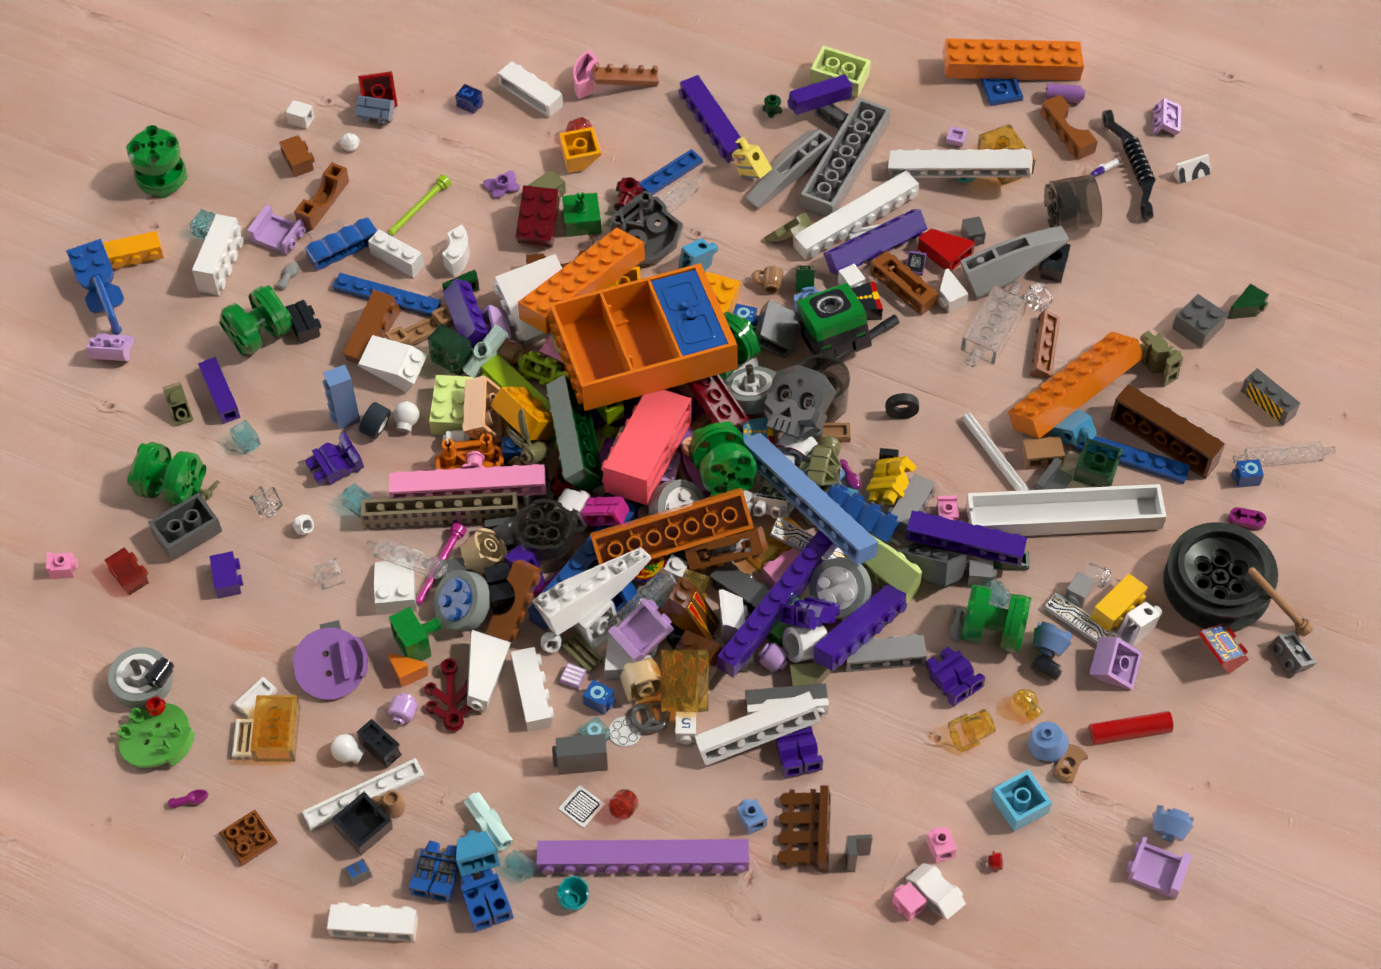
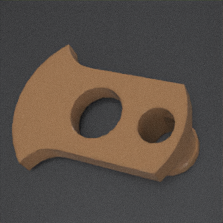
M1069 744L1065 755L1059 759L1053 776L1061 782L1073 783L1080 763L1088 759V755L1080 747ZM1070 759L1074 762L1075 766L1071 768L1068 765H1064L1063 761Z

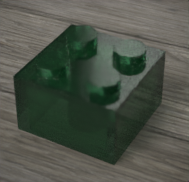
M440 324L427 338L430 359L435 365L444 367L449 373L461 376L464 373L462 368L472 356L471 340Z
M1086 438L1075 469L1073 481L1092 487L1112 486L1124 449Z

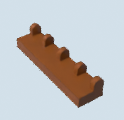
M594 63L590 71L595 84L658 86L659 83L657 77L658 66H653L652 69H644L643 65H639L638 69L629 68L628 65L624 64L622 68H613V64H608L607 67H599L598 63Z
M1044 310L1038 315L1040 324L1036 328L1038 337L1034 343L1036 351L1032 357L1034 364L1033 369L1030 370V376L1036 377L1040 375L1049 379L1053 372L1060 317Z

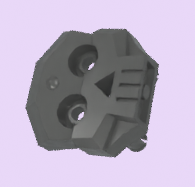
M643 191V194L637 195L611 216V231L619 228L644 242L645 259L636 265L641 266L657 264L677 248L683 223L667 211V206L658 196H651L650 192ZM659 222L660 225L655 226L654 223Z
M800 365L779 370L772 380L771 391L766 394L762 404L768 419L766 426L804 441L810 436L819 439L823 436V426L827 419L825 412L837 392L827 377L818 371Z

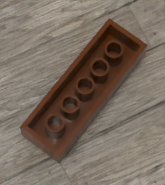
M1129 384L1115 399L1110 417L1111 421L1172 459L1189 464V469L1204 479L1218 465L1225 443L1219 438L1212 436L1203 428L1194 425L1185 417H1181L1170 408L1165 407L1154 398L1147 396L1138 388Z

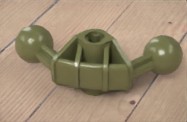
M833 436L822 437L800 464V470L814 481L820 489L821 485H831L839 482L841 463L837 456L840 454L841 445L838 439ZM801 513V517L805 523L809 525H814L808 518H806Z

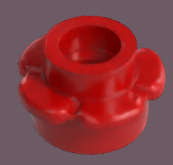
M155 696L147 701L146 711L152 716L160 715L166 708V702L160 697Z
M993 851L992 855L988 856L989 868H993L995 872L1003 869V857L1001 852L995 853Z

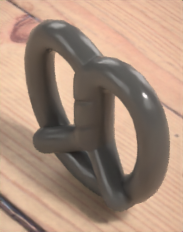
M658 700L652 701L649 704H638L631 709L630 719L632 724L641 733H653L667 728L670 721V710L666 703ZM654 707H661L663 709V721L656 720L653 712ZM639 710H644L648 721L644 725L640 724L636 718V713Z

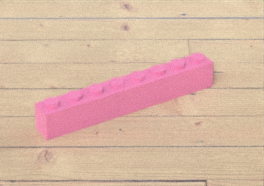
M544 464L513 465L507 467L494 466L489 468L475 467L471 469L456 468L452 470L437 469L434 471L418 470L415 472L399 471L389 475L390 498L517 492V496L546 495Z

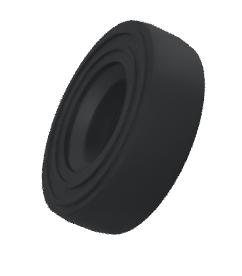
M895 394L886 400L885 410L891 418L908 419L919 412V401L912 394ZM899 405H908L904 408L897 407Z

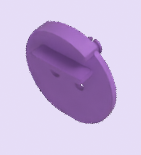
M338 628L318 629L308 634L295 650L293 656L295 677L300 687L315 698L323 700L342 698L354 691L362 679L366 677L368 670L367 652L358 636L354 637L347 631ZM323 652H329V656L323 657ZM327 671H332L331 677L326 676Z

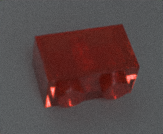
M125 547L104 559L110 573L129 596L149 583L147 579L148 571L143 565H138V559L132 551L129 553Z

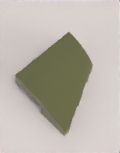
M805 212L765 236L764 239L766 242L786 240L813 223Z

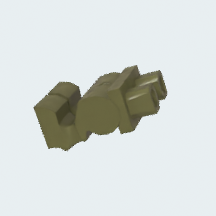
M1150 331L1142 334L1140 340L1143 343L1140 344L1144 358L1141 359V363L1143 365L1147 364L1148 369L1152 373L1164 372L1162 377V385L1164 387L1177 380L1184 358L1181 351L1175 350L1173 346L1168 347V342L1163 339L1160 333L1155 336Z

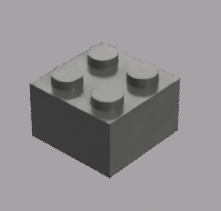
M1197 294L1175 316L1172 329L1200 348H1203L1224 327L1228 313Z

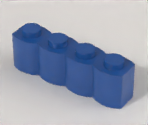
M369 218L359 219L353 225L341 228L337 233L328 234L322 240L309 243L305 247L306 255L316 270L324 269L333 262H338L348 255L361 251L364 247H369L368 241L378 230Z
M840 483L837 485L831 484L827 491L828 496L838 503L847 514L851 515L859 525L863 526L867 532L887 543L892 540L901 523L897 520V515L889 511L887 514L880 510L881 506L874 502L868 504L864 501L865 497L856 492L854 494L847 491L848 488Z

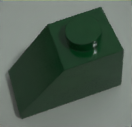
M796 265L795 290L799 291V293L802 292V288L814 287L815 269L813 265Z
M1249 284L1231 306L1228 318L1256 317L1260 311L1264 312L1267 308L1269 294Z

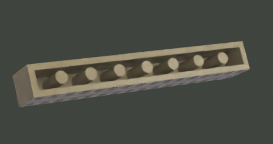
M517 492L361 500V520L364 529L453 523L485 522L484 520L519 516Z

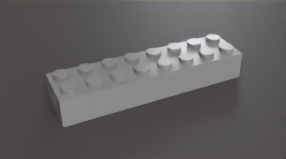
M860 97L858 98L803 189L800 198V208L823 217L839 209L890 122V108Z

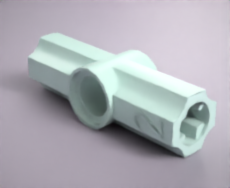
M495 325L485 339L475 345L474 353L462 368L467 375L477 378L482 371L481 366L497 355V350L508 337V333L498 325Z
M479 792L469 795L464 804L474 817L479 830L488 833L498 852L509 848L513 843V839L503 827L497 812L488 806Z

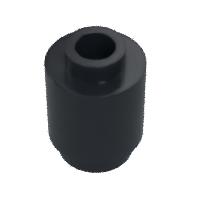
M1037 655L1031 665V669L1034 670L1035 674L1050 683L1053 680L1057 681L1062 673V670H1060L1061 665L1046 656Z
M163 657L156 660L145 675L146 683L154 689L157 687L162 688L173 673L174 664Z

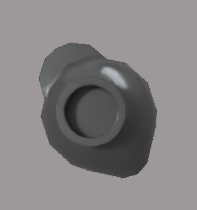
M506 523L492 529L496 533L494 536L498 540L502 539L507 550L516 547L515 541L518 539L520 524Z

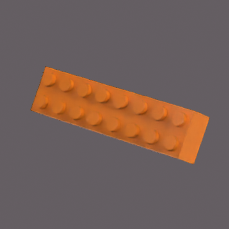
M946 38L943 48L945 78H1016L1022 80L1080 81L1084 69L1080 41Z
M615 228L518 301L519 319L548 334L551 332L549 324H552L548 317V312L550 311L549 303L608 288L645 259L644 242L619 228Z
M1113 331L1108 333L1103 339L1095 343L1090 349L1082 353L1077 359L1069 363L1064 369L1056 373L1051 379L1007 411L1013 429L1040 439L1076 409L1080 408L1143 359L1139 340Z
M741 488L599 530L590 533L599 565L640 547L651 556V559L753 529L754 526L744 492Z

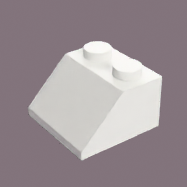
M719 590V618L722 644H727L745 622V617H748L747 605H743L742 597L725 590Z

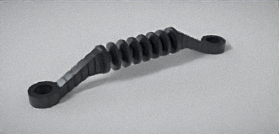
M1111 109L1104 110L1102 112L1103 125L1121 139L1129 163L1143 191L1140 206L1142 218L1144 220L1153 219V207L1151 202H1149V198L1156 178L1153 175L1149 161L1146 159L1140 140L1114 121V114Z

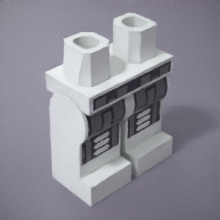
M764 479V485L761 490L754 496L755 516L762 517V515L766 514L771 515L773 519L778 517L788 518L790 512L795 507L766 479Z

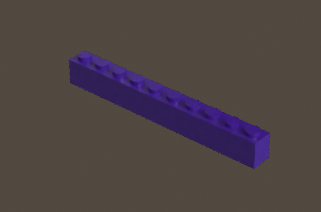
M818 530L717 656V668L732 678L735 677L779 622L780 603L792 605L810 583L811 576L817 566L828 560L838 548L820 530Z

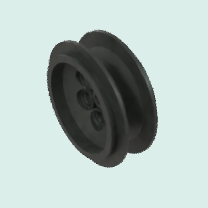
M1210 522L1190 528L1175 541L1165 565L1163 585L1169 602L1187 621L1204 629L1223 624L1226 629L1230 627L1232 631L1246 628L1260 619L1271 601V597L1249 575L1248 570L1255 568L1275 590L1278 583V567L1269 547L1251 531L1230 523Z

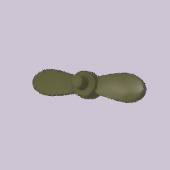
M215 481L208 490L200 489L204 500L212 497V492L219 485L220 481Z

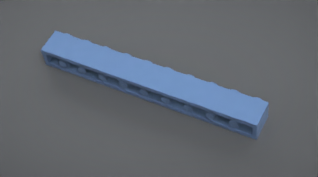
M761 433L744 439L745 448L752 454L756 462L757 471L856 565L876 557L878 541Z

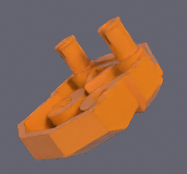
M483 434L480 439L453 442L452 439L448 438L449 443H447L446 439L442 441L443 451L435 457L436 468L441 470L462 469L463 465L467 464L466 455L472 451H478L485 456V461L482 463V466L485 468L494 466L504 467L502 449L492 443V436L490 434H486L487 438Z

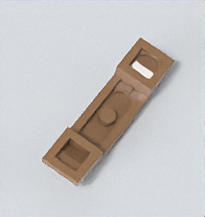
M445 305L432 311V317L405 329L399 326L386 332L385 336L388 340L412 346L442 332L453 323V319L448 306Z

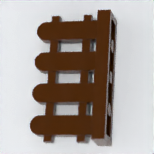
M820 785V792H816V789H810V793H795V789H789V793H784L780 796L781 805L789 807L788 812H783L779 815L780 824L788 826V831H783L778 835L779 843L787 845V851L778 853V862L781 865H786L787 869H792V865H808V868H814V865H819L820 871H829L831 813L829 785ZM816 806H820L819 811H816ZM810 807V812H794V808ZM794 826H809V831H794ZM815 826H819V831H815ZM793 845H808V850L793 851ZM814 845H818V850H814Z

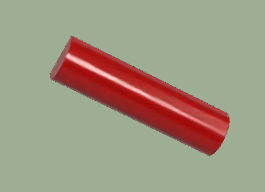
M1170 711L1092 723L1089 724L1088 729L1093 745L1171 733L1174 729V723Z

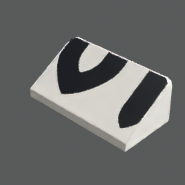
M1206 154L1177 163L1174 177L1178 183L1183 184L1210 175L1209 155Z

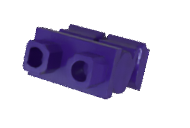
M345 432L338 438L339 445L336 446L327 442L318 449L312 450L313 456L305 460L310 472L317 468L321 469L313 473L318 485L327 481L332 485L346 474L350 475L364 468L362 458Z
M812 597L796 600L793 605L780 603V622L815 630L822 623H834L835 617L840 615V605L838 603Z
M947 647L940 653V657L943 659L941 662H938L935 657H931L926 661L925 667L930 673L929 679L938 689L942 690V694L948 698V702L953 707L967 699L968 695L971 696L984 687L985 676L980 673L974 676L972 664L967 658L962 656L959 650L954 652Z
M811 726L775 739L780 764L783 766L782 773L784 778L802 775V771H804V774L823 770V758L821 755H818L817 742Z

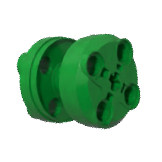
M149 125L143 131L136 134L126 145L129 161L134 167L136 183L143 192L164 199L178 190L186 181L188 175L185 163L180 157V145L177 137L172 132L158 128L155 125Z
M270 285L265 287L259 286L249 293L248 298L252 310L247 313L237 303L221 309L220 326L242 356L245 354L252 355L263 346L258 332L263 328L275 338L290 331L292 317Z
M724 312L723 314L737 343L738 364H744L761 351L753 331V326L746 318ZM734 370L719 375L725 381Z
M732 422L714 423L697 429L692 433L689 455L693 464L699 470L704 487L712 496L738 488L744 491L753 486V479L757 471L756 462L752 454L745 448L744 439Z
M156 442L141 443L133 460L131 471L128 474L127 483L132 486L136 495L145 498H155L163 491L164 500L176 506L199 493L207 467L196 453L180 451L172 458L170 449Z
M972 584L960 640L980 644L983 628L1003 632L1001 649L1020 653L1032 597L1012 594L1009 608L1005 609L989 605L992 589Z

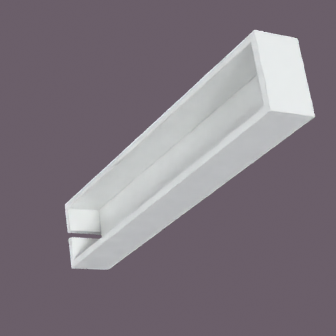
M1160 484L968 493L965 505L968 524L981 525L985 528L999 529L1006 533L1020 534L1022 536L1163 529L1166 520Z

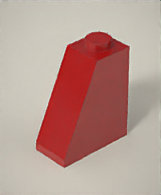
M931 228L919 236L917 249L922 253H926V256L942 269H949L952 272L961 264L960 260L974 253L975 242Z

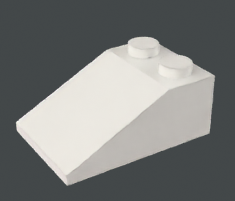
M372 335L357 366L407 393L414 385L427 354L413 346Z
M414 558L375 562L374 596L377 615L398 613L408 607H411L412 611H417Z

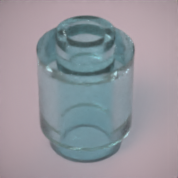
M997 579L987 583L985 587L992 589L990 600L996 607L1007 608L1012 595L1010 591Z
M514 849L505 859L507 868L523 880L532 878L537 871V868H535L536 862L521 851Z

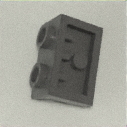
M1294 631L1278 635L1268 646V649L1290 678L1294 677L1300 670L1312 668L1317 663Z

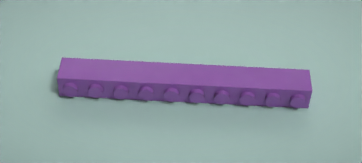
M749 839L537 840L538 872H542L545 875H551L554 872H563L568 875L575 872H584L585 874H595L596 872H605L607 874H616L617 872H627L628 874H637L639 872H648L650 874H658L660 872L672 874L691 872L699 874L702 871H711L715 874L724 871L743 873L749 871Z

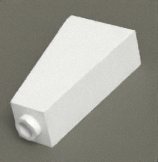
M472 630L469 643L467 706L474 710L486 712L508 656L510 642Z

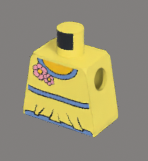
M745 137L736 141L738 149L732 153L740 177L761 179L772 170L771 165L758 145L748 144Z

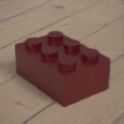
M523 185L515 235L518 243L553 247L561 197L558 189Z

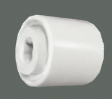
M823 625L817 626L815 630L798 626L786 628L783 633L782 642L784 650L788 653L787 657L794 663L813 659L814 645L827 635V631Z

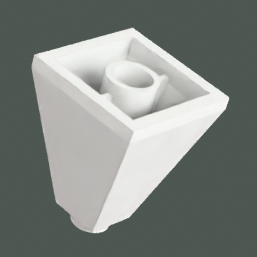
M609 600L574 625L582 639L594 650L599 648L611 636L608 632L610 628L620 625L613 602Z

